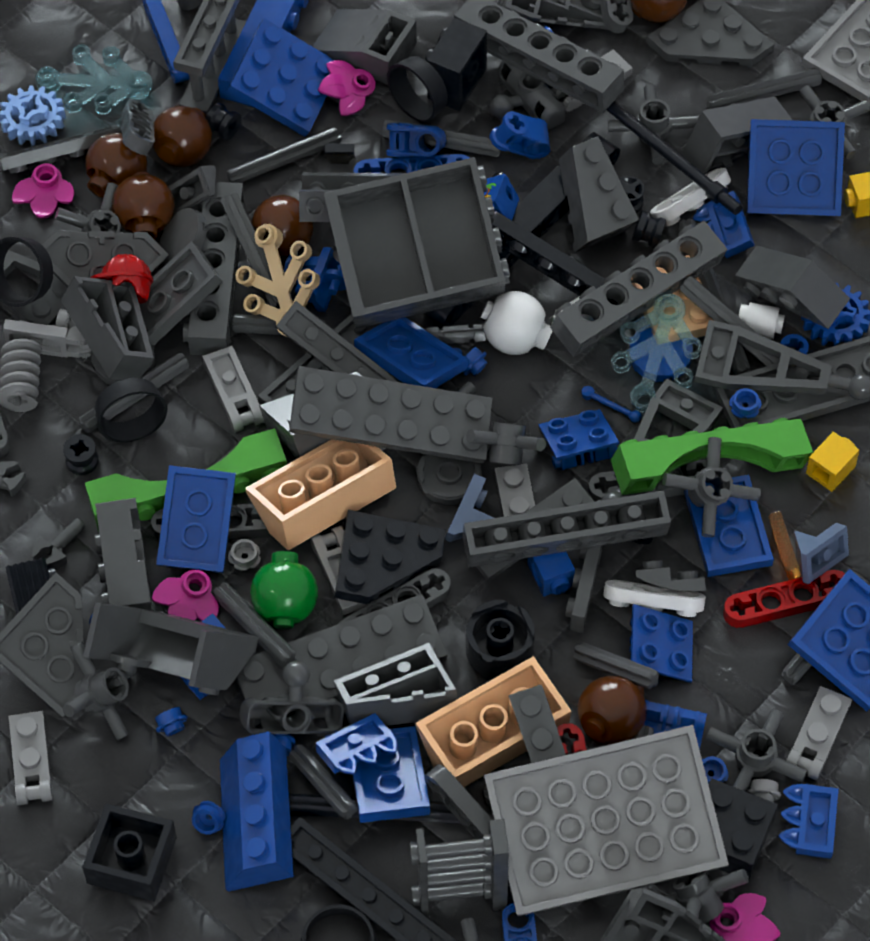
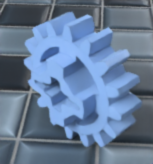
M30 85L26 92L18 88V95L8 94V102H1L0 124L2 132L8 134L9 140L18 137L20 145L24 144L26 140H30L31 146H35L38 139H41L43 143H47L46 136L57 137L56 128H64L63 120L66 119L62 99L56 97L55 91L47 94L44 86L39 91H35L33 85Z

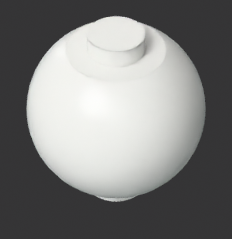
M520 291L503 293L496 297L494 303L488 300L480 317L485 320L483 329L490 344L500 352L509 355L525 354L533 347L543 350L552 334L551 326L544 321L546 314L542 305L533 296Z

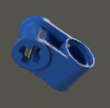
M510 111L503 117V123L500 126L494 127L490 132L492 144L501 151L516 153L530 159H541L546 157L551 151L548 125L545 120L540 118H533Z
M410 123L387 124V130L390 131L389 149L386 150L387 156L431 157L446 146V134L437 126L414 125ZM425 134H430L435 138L436 147L434 149H430L425 145Z

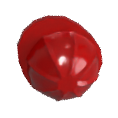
M133 254L116 255L107 262L100 274L90 277L112 280L114 286H118L123 282H130L136 291L140 304L148 301L150 288L154 282L149 267L143 260Z

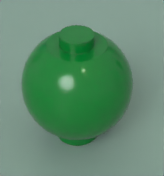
M278 551L272 553L271 562L258 570L251 584L250 596L255 611L265 621L273 623V628L276 629L294 628V624L302 622L312 613L318 599L316 579L305 565L298 563L299 554L295 552Z

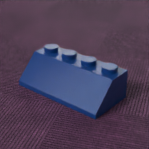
M269 731L236 739L220 759L221 803L226 815V819L223 821L225 890L228 892L293 877L286 747Z

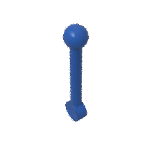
M585 386L581 390L583 399H594L628 416L633 423L639 422L642 418L639 411H630L594 393V389L591 386Z

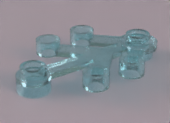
M83 44L73 48V60L76 64L82 65L91 75L58 73L56 69L50 66L42 67L36 74L38 90L44 86L47 94L51 91L57 92L61 85L87 87L80 93L69 92L64 96L65 109L71 113L80 111L84 104L94 99L95 111L99 114H107L111 112L115 105L128 97L133 99L145 98L153 87L151 76L144 71H133L121 59L119 49L114 46L104 48L102 58L103 63L108 67H113L120 76H110L91 57L89 47ZM109 88L117 89L110 95L103 93Z
M675 294L660 296L655 301L652 312L634 322H626L620 328L622 340L631 344L639 339L640 332L658 324L654 336L625 352H616L611 359L613 369L618 373H625L630 369L631 363L649 354L641 384L633 387L630 392L631 404L635 410L640 412H646L652 397L656 398L653 388L662 357L665 358L674 373V382L688 388L693 383L692 371L684 366L668 339L671 327H673L683 342L682 350L687 358L695 359L699 357L702 345L699 339L693 337L684 322L685 304ZM671 306L676 311L672 315H667L664 313V309ZM632 328L636 333L632 337H627L624 335L625 330ZM689 344H696L698 349L695 352H689L686 350V347ZM625 358L627 363L625 366L619 367L615 364L616 360ZM682 373L688 374L690 377L686 382H680L677 378ZM645 395L650 400L647 404L638 403V398Z

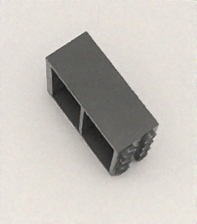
M475 157L323 193L356 329L505 293V284L510 283V272L506 258L500 259L499 253H502L501 235L498 227L492 228L491 223L495 222L494 207L491 196H484V192H487L486 174L483 165L477 166Z

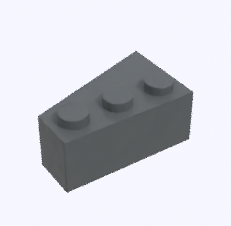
M430 643L334 680L337 699L343 704L344 717L349 726L374 713L386 726L418 722L458 699L456 688Z

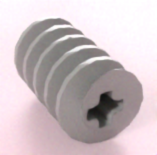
M14 339L4 344L1 348L0 404L8 410L26 412L36 408L38 405L35 399L39 395L37 387L40 384L38 376L40 374L39 365L42 347L38 342L30 339Z

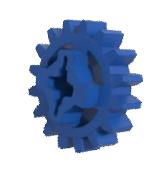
M847 285L843 291L849 296L850 300L830 328L827 329L801 316V320L804 321V331L812 330L810 336L812 340L818 337L822 338V346H825L828 341L833 342V346H837L839 342L847 343L852 341V338L855 340L862 338L863 333L868 332L870 324L869 301H860L862 292L858 291L852 294L850 292L851 286Z

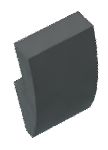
M663 560L643 561V567L636 568V577L659 587L679 591H706L705 575L698 576L697 570L677 572L678 578H671L670 565L663 566Z

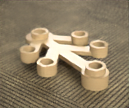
M263 224L255 231V242L264 249L272 281L258 275L254 269L248 266H241L236 271L235 278L238 283L245 287L253 286L277 297L280 309L265 304L264 299L256 294L248 295L243 302V307L247 312L253 315H263L276 321L277 325L295 301L306 307L313 290L320 284V276L311 269H305L301 272L305 261L312 255L310 245L303 241H296L291 245L290 254L292 260L284 273L278 248L283 241V234L277 227L271 224ZM268 231L269 235L267 239L263 240L266 232ZM304 247L303 254L298 256V250ZM249 272V278L244 281L245 273ZM312 275V281L306 284V279ZM298 278L301 288L294 301H292L290 293ZM257 300V306L251 309L252 303ZM278 330V332H279L281 335L287 337L285 334H283L281 331Z

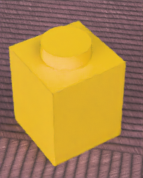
M870 172L850 175L847 189L843 191L845 205L851 207L855 219L870 216Z
M833 431L809 457L806 474L833 492L856 467L860 450L851 440L841 437Z

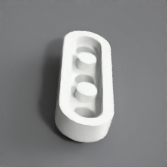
M718 168L705 174L713 182L718 181L728 189L727 185L731 182V178L726 168ZM692 182L651 209L650 213L653 218H665L664 227L671 226L681 219L680 215L686 211H693L703 206V200L708 197L705 195L706 191L695 182Z
M622 580L606 581L603 596L609 599V604L613 606L628 607L629 604H636L660 612L663 609L676 610L678 615L685 617H695L697 612L704 611L706 599L704 594L696 591L672 590L656 585Z

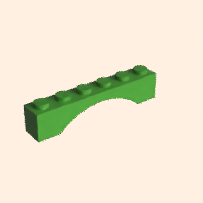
M780 418L771 423L758 424L757 422H751L742 427L730 429L723 426L709 432L689 431L681 436L674 437L660 435L647 441L627 440L619 444L611 459V463L621 494L627 495L653 491L663 479L665 473H671L673 470L689 462L706 459L708 438L710 437L722 439L720 458L743 460L759 465L773 473L803 468L813 450L801 418L793 420Z
M274 428L243 437L234 450L206 470L236 473L234 493H243L246 491V487L287 465V460ZM116 473L85 482L88 500L98 532L96 503L136 498L140 521H146L151 519L155 512L164 508L167 480L147 481L129 478Z

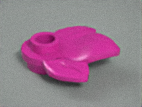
M342 60L328 62L326 66L330 75L323 79L318 92L340 99L339 112L341 116H349L359 112L364 107L365 98L370 96L375 89L376 82L373 75L367 70L355 69L351 64ZM357 80L363 81L366 85L359 84Z
M49 163L38 165L30 178L19 181L12 194L14 204L30 203L33 214L39 219H45L53 215L58 203L69 204L74 199V189L71 183L62 179L61 172Z
M189 570L180 578H166L156 587L152 595L153 602L169 606L167 613L191 620L198 618L200 621H203L212 613L217 617L219 612L218 601L211 594V579L201 570ZM189 584H198L200 586V590L196 592L192 591L189 588Z
M744 893L739 895L732 903H723V911L716 918L709 921L710 928L726 941H775L780 936V931L775 924L761 914L766 904V897L754 893ZM722 918H729L732 920L733 925L724 926L720 920Z

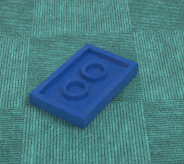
M406 317L383 322L354 339V346L385 371L406 384L437 388L465 371L468 367L469 359Z
M169 465L157 566L224 574L236 473Z
M749 474L732 477L733 484L752 487ZM705 482L706 486H712L714 488V486L710 482ZM684 489V495L707 577L773 566L774 558L757 501L729 497L725 503L717 506L715 537H703V508L694 505L688 496V490Z
M416 726L389 729L397 740V751L395 754L379 751L377 752L375 764H367L361 761L356 763V772L352 777L360 823L430 815V802L424 779L425 775Z

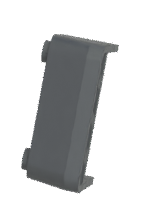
M95 602L83 657L117 662L116 668L123 671L136 673L137 667H143L190 680L188 686L199 688L198 691L219 696L220 690H228L256 652L258 637L155 610Z

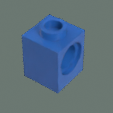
M567 552L528 558V567L543 597L552 593L555 595L564 593L572 586L575 568Z

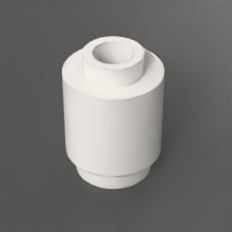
M750 302L749 305L741 304L738 317L759 335L774 339L775 333L781 334L785 315L779 314L780 308Z

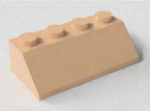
M331 439L245 489L269 533L289 551L346 518L348 510L358 511L396 489L392 459L377 446Z
M534 656L416 722L415 726L433 767L437 764L443 765L463 787H466L485 774L525 753L527 749L509 695L541 684L556 727L570 722L571 709Z

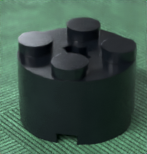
M505 600L488 601L474 610L466 627V655L471 666L484 679L490 681L533 657L535 628L530 614L523 607L508 604V601Z

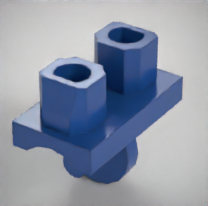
M323 247L320 256H311L305 263V269H311L320 276V284L313 290L308 300L309 303H313L319 312H326L331 296L336 295L338 290H346L340 262L333 257L332 247ZM312 275L309 276L311 277V280L306 281V284H309L312 281ZM297 283V286L295 288L296 295L298 294L301 288L299 283Z

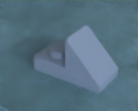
M474 473L447 531L446 541L452 542L461 539L464 523L494 518L473 508L480 509L488 491L482 489L486 478Z
M835 523L816 537L799 531L794 532L796 561L804 583L810 584L849 555L847 526Z

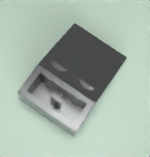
M338 9L312 47L334 60L348 62L355 69L367 70L373 75L375 80L388 85V69L392 65L408 58L417 44L416 20L392 10Z

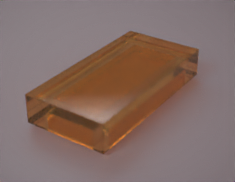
M781 511L769 514V522L787 579L800 578V569Z

